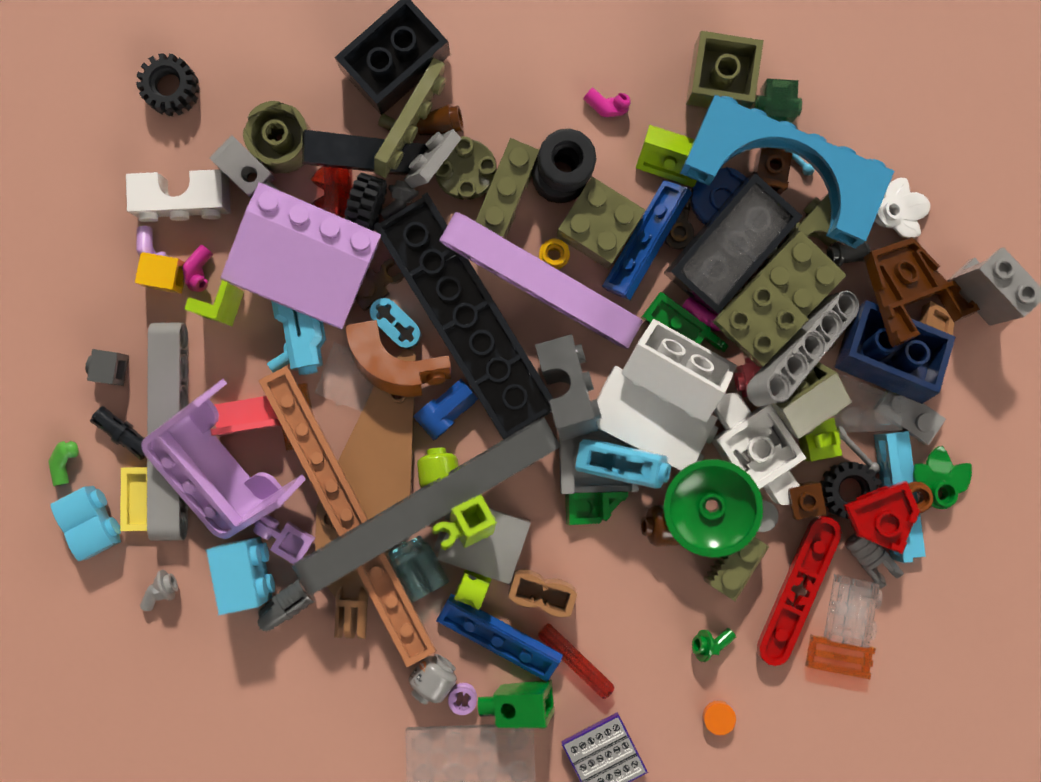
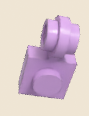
M266 515L253 523L255 525L253 532L266 540H269L271 536L276 539L270 551L293 565L304 557L315 540L314 536L289 521L280 531L277 528L279 522L270 515Z

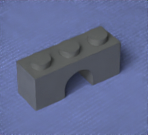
M572 334L535 344L541 370L547 385L559 382L570 385L566 394L549 400L561 441L599 431L596 419H600L602 416L597 399L591 401L588 391L594 390L589 371L584 373L582 371L581 364L586 362L582 344L575 345Z

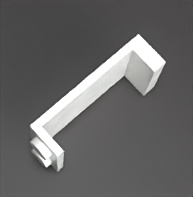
M615 365L597 397L602 418L596 419L598 429L639 450L667 456V463L678 469L679 472L686 466L703 460L704 455L700 453L705 443L710 444L718 430V427L715 426L718 418L711 415L708 421L704 422L699 418L689 416L680 407L659 399L655 393L645 387L631 383L627 377L621 374L623 369Z

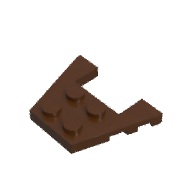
M913 237L873 250L863 257L892 347L912 340L920 334L904 308L907 305L937 295L953 322L971 316L980 310L973 300L968 303L958 293L962 288L954 280L948 282L937 271L940 265Z

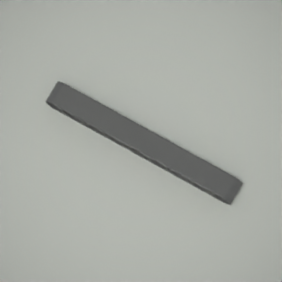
M543 417L451 470L445 478H439L302 558L292 565V568L308 595L314 594L451 513L452 508L481 495L560 447V444Z

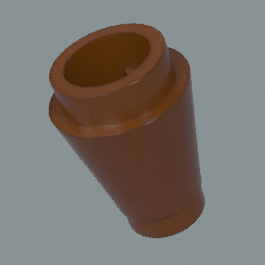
M451 104L429 112L425 120L420 118L416 125L420 136L434 135L437 132L443 134L452 129L456 133L464 130L460 107L451 106Z

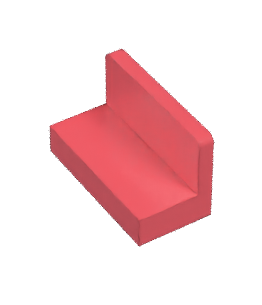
M267 396L214 404L219 414V420L216 423V428L210 429L211 436H223L282 425Z

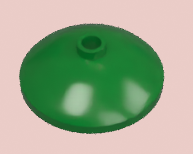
M707 459L686 466L673 478L664 498V516L670 533L685 549L704 557H724L738 552L755 537L763 517V501L755 481L741 467L724 460ZM715 500L718 506L715 510H708L706 502Z

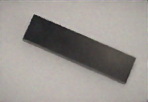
M304 130L302 164L374 172V158L385 139ZM406 143L402 149L403 157L396 170L391 168L388 174L407 176L411 171L409 168L410 163L428 149L426 144L411 143L409 145Z

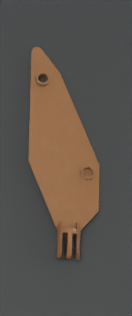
M405 349L397 358L404 361H416V354L411 349ZM375 386L338 460L368 519L411 495L415 397L403 396L401 399L396 400L394 394L382 391ZM320 500L316 509L315 551L339 537ZM391 548L385 551L387 556L389 555ZM355 569L327 586L336 598L334 638H341L343 633L345 638H354L357 631L359 639H366L369 593Z

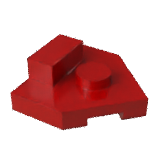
M902 481L889 487H881L856 497L855 501L843 505L857 536L903 554L909 533L920 513L907 481Z

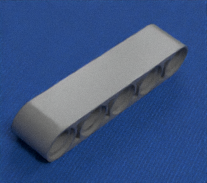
M847 290L827 296L807 316L809 320L749 381L747 396L750 402L756 406H765L783 402L791 396L856 317L859 311V302L852 292Z

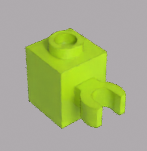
M835 418L827 419L818 425L813 432L798 439L800 449L806 457L803 461L812 462L842 456L841 440Z
M479 495L452 508L450 523H437L433 527L432 532L434 535L442 531L449 534V539L440 544L442 550L451 548L457 538L460 539L463 547L466 548L492 535L497 522L482 495Z

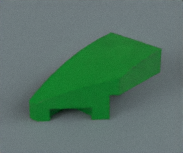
M628 492L565 494L566 524H600L602 520L607 521L612 516L611 513L615 508L627 499Z

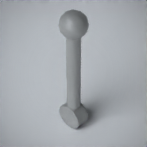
M842 426L837 427L840 440H843L869 466V470H874L878 474L880 472V465L872 462L847 436Z

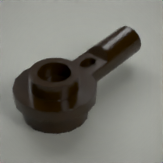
M690 187L688 188L692 194L665 239V243L674 249L685 248L694 238L693 226L688 221L694 191Z

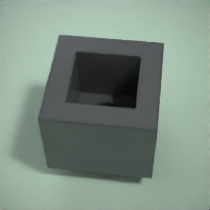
M92 349V354L88 357L85 367L88 374L87 381L124 386L129 355Z

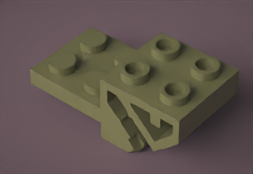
M799 231L754 278L750 279L732 298V301L714 319L713 323L758 367H763L809 320L807 316L847 275L802 231Z

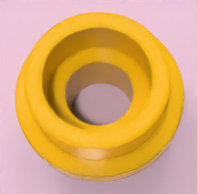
M560 239L545 241L539 250V259L557 270L563 268L570 258L569 247ZM551 250H557L560 253V258L552 260L549 258L548 253Z

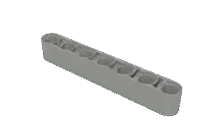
M184 322L151 323L148 328L147 436L188 405V330ZM147 458L148 538L151 541L184 540L188 531V505Z

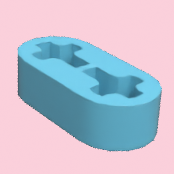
M380 298L373 302L370 307L371 319L377 320L378 326L398 346L404 349H411L419 344L421 340L420 328L397 304L388 298ZM381 305L384 308H387L389 305L392 307L389 312L396 319L392 324L384 317L380 320L377 318L380 315L377 309ZM399 324L407 330L411 327L414 328L412 332L414 339L411 342L407 339L403 342L399 340L402 337V334L396 329Z

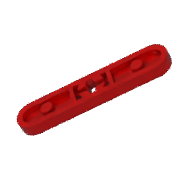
M825 516L816 517L807 526L757 643L758 655L769 665H782L791 656L841 539V527L833 518ZM804 579L803 588L807 592L805 596L799 595L795 600L796 593L792 591L793 585L799 586Z

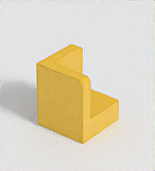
M142 252L139 258L135 283L146 288L182 294L185 281L182 267L185 262L178 258Z

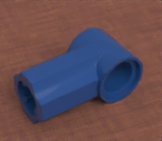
M460 379L438 399H433L422 407L413 418L434 441L455 423L454 420L475 404L478 398L465 382Z

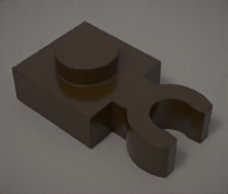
M392 259L386 260L381 265L380 271L377 274L371 267L368 268L355 298L363 311L368 310L377 299L385 298L390 294L385 287L386 285L397 284L404 279L402 272L394 277L388 275V269L395 265Z

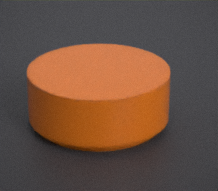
M713 701L703 711V722L711 733L726 735L735 727V712L726 702Z

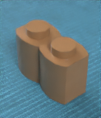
M518 569L514 572L508 597L516 604L524 607L534 608L540 606L542 610L550 615L569 617L572 614L577 592L571 584L564 580L544 579L534 571Z

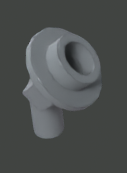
M165 570L158 571L153 584L147 588L140 608L144 611H151L156 600L166 599L170 601L174 599L175 592L178 591V583L172 573L168 574Z

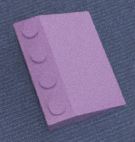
M259 182L245 211L220 279L342 330L377 250L381 234Z

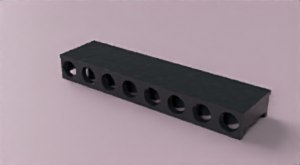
M425 193L421 199L381 223H375L373 225L377 233L381 234L380 238L502 438L506 439L551 413L549 400L553 399L552 395L470 261L439 241L447 224L429 194Z

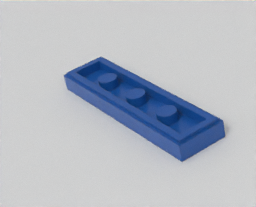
M663 180L603 283L602 287L606 291L631 300L689 200L692 192L688 187Z
M450 594L436 620L548 682L560 664L563 654L481 609L477 610L466 603L454 600L453 594Z

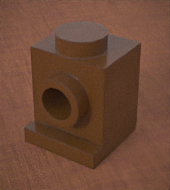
M761 148L756 153L753 174L756 173L773 190L781 195L788 188L792 153L779 148ZM770 163L779 164L778 170L772 169Z

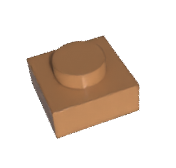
M932 301L922 306L919 322L953 335L955 322H953L946 309Z

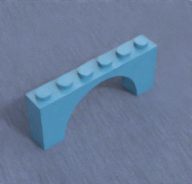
M714 96L680 174L709 186L719 169L730 159L742 152L764 147L779 148L793 152L811 164L826 185L831 203V219L826 236L855 249L867 240L895 172L894 170L887 168L879 160L866 159L856 155V152L851 148L845 146L837 147L830 144L824 137L818 134H807L797 130V127L790 122H779L769 118L762 110L743 107L731 97Z

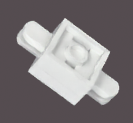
M724 394L714 413L725 430L714 437L712 444L724 461L731 462L746 471L759 489L762 487L765 489L773 502L780 505H789L788 489L800 486L790 469L805 460V455L771 404L760 406L751 412L739 394Z

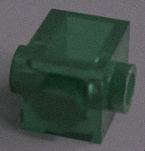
M766 79L760 88V95L756 96L754 108L764 111L769 118L776 121L793 123L800 116L802 110V98H798L799 80Z

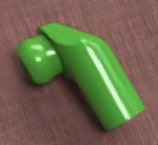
M74 441L58 443L49 458L48 463L53 486L69 484L66 463L68 458H75L79 454L77 443Z

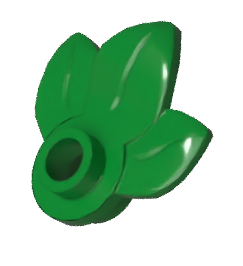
M943 446L935 448L928 455L926 464H915L913 470L914 481L922 482L931 489L933 494L931 506L936 509H947L955 504L958 494L968 488L972 477V464L961 463L953 465ZM939 489H941L942 496L940 498L938 497Z

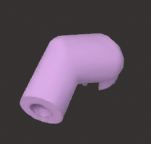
M137 227L136 251L139 256L142 252L167 256L165 252L156 253L154 250L153 229L151 227Z

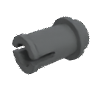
M866 241L856 249L840 242H835L827 248V256L838 267L842 266L843 263L865 262L863 257L870 253V247Z

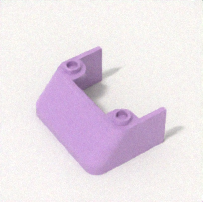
M224 379L205 391L144 438L142 450L149 461L209 531L216 537L228 539L281 507L306 478L300 475L282 487L268 473L259 472L249 477L218 438L211 436L210 428L218 422L219 414L209 398L227 384Z

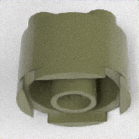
M268 101L255 107L247 117L248 121L243 130L244 143L249 152L266 169L276 174L290 173L304 166L305 164H302L303 131L311 129L302 114L295 107L279 101ZM282 134V139L278 141L276 136Z

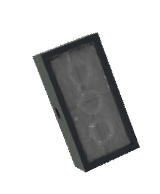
M755 173L742 181L665 270L664 274L686 294L713 314H719L803 216Z

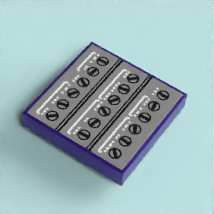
M618 712L561 741L580 782H631L648 773Z

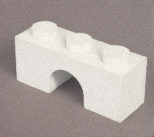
M221 169L189 171L190 183L188 189L182 195L171 197L168 193V180L158 172L126 174L127 212L137 217L141 222H157L158 217H170L171 220L185 221L189 220V216L201 215L203 219H219L221 214H231L229 177Z

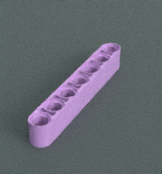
M454 213L439 240L449 249L622 348H629L643 323L642 319L463 214Z

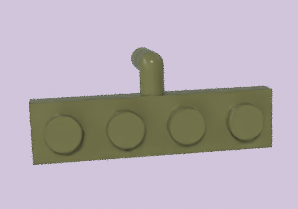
M433 58L397 120L385 114L381 115L378 125L390 132L374 158V173L386 178L391 168L396 170L403 157V147L406 143L410 145L413 142L418 131L417 123L420 118L423 120L427 118L433 104L431 99L434 94L440 95L446 84L447 78L443 77L445 63Z

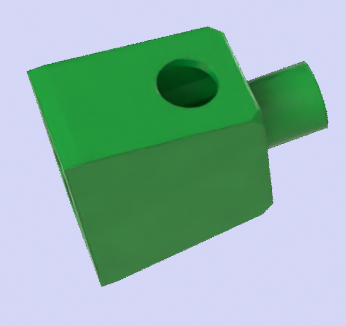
M542 680L500 685L493 696L478 698V714L480 717L495 716L497 728H546L555 712L552 680H548V682Z

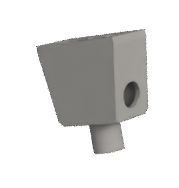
M232 135L209 158L250 198H252L259 182L278 190L272 184L275 177ZM251 173H256V180L249 182L247 180L248 176Z

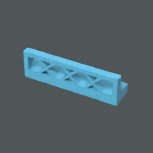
M909 431L875 434L877 463L880 465L879 479L882 483L880 486L889 487L902 481H907L908 483L915 482L913 478L914 465ZM914 492V493H912V494H913L914 499H915V501H916V503H917V502H918V495H917V492ZM920 514L909 533L903 554L889 549L890 557L893 560L908 563L913 562V558L926 557Z

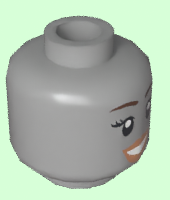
M439 654L422 659L409 677V683L414 689L411 692L413 697L423 704H427L429 701L441 703L456 683L455 666Z

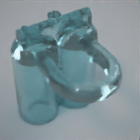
M421 536L409 542L404 541L400 543V547L391 550L389 553L392 560L391 564L412 603L450 582L429 543L424 542Z

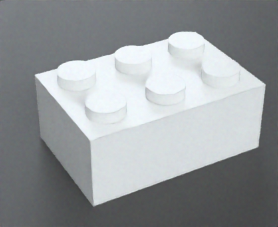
M653 319L636 345L621 374L627 377L634 385L643 386L652 391L659 399L680 407L689 416L707 422L724 396L737 365Z

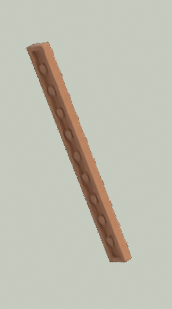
M285 366L258 380L338 536L340 537L367 521L368 518L290 368ZM386 552L356 568L406 667L435 653L436 648Z

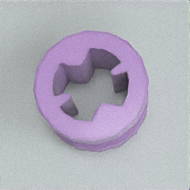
M458 683L451 689L448 705L455 714H470L476 706L477 693L472 685ZM463 692V696L465 693L470 695L467 706H462V702L460 706L456 704L457 693Z

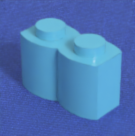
M84 486L50 504L54 518L64 532L67 544L77 561L88 560L121 542L119 535L121 534L120 525L115 518L107 514L105 507L107 499L103 492L94 486Z

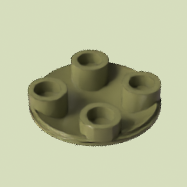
M463 136L437 170L435 176L439 186L445 193L457 199L470 200L480 197L489 190L497 171V165L492 152L484 144Z

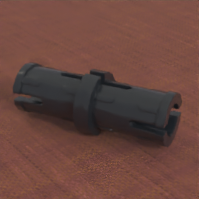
M104 406L100 407L92 415L90 422L107 433L114 444L122 445L140 460L146 457L142 450L144 437L133 429L134 426L130 422L122 421Z

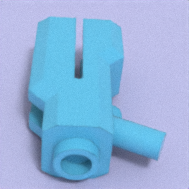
M271 301L274 318L283 323L286 343L283 346L284 352L267 363L268 367L272 372H275L290 363V368L295 371L298 370L299 375L317 373V367L323 366L320 348L326 341L324 323Z
M583 439L580 442L575 466L576 470L655 489L661 488L663 483H667L671 473V465L667 463L668 458L665 455L597 439Z

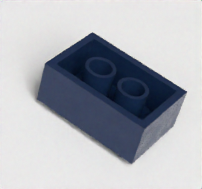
M866 300L859 306L856 317L847 326L834 368L923 404L940 393L956 337L912 319L920 334L912 340L892 347L879 306Z

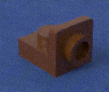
M799 483L800 486L788 489L794 519L800 520L827 515L821 483Z

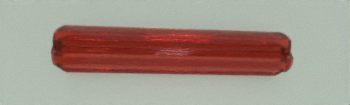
M548 623L543 626L538 633V637L548 647L563 654L561 660L602 699L608 698L615 689L613 683L551 624Z

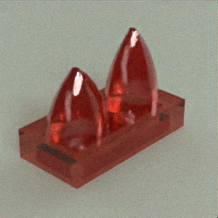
M322 166L313 174L311 180L316 186L324 190V196L314 200L311 205L345 218L346 215L344 213L348 206L346 204L350 198L349 193L352 188V170Z

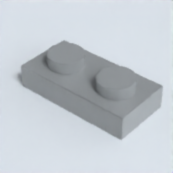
M454 129L443 134L439 132L434 134L427 141L426 146L428 149L424 154L418 155L410 163L409 168L411 171L404 178V181L411 188L428 183L462 138Z
M887 389L873 408V410L902 430L909 431L911 436L924 445L930 444L946 418L924 403H918Z

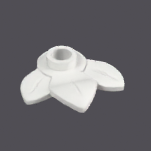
M897 178L890 182L875 222L881 227L893 228L903 238H915L921 235V229L917 220L924 218L928 214L931 205L923 194L910 192L907 178Z

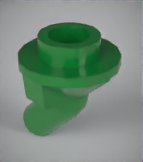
M727 628L714 639L708 630H700L693 638L692 651L700 662H707L713 654L719 655V652L736 638V635L731 629Z

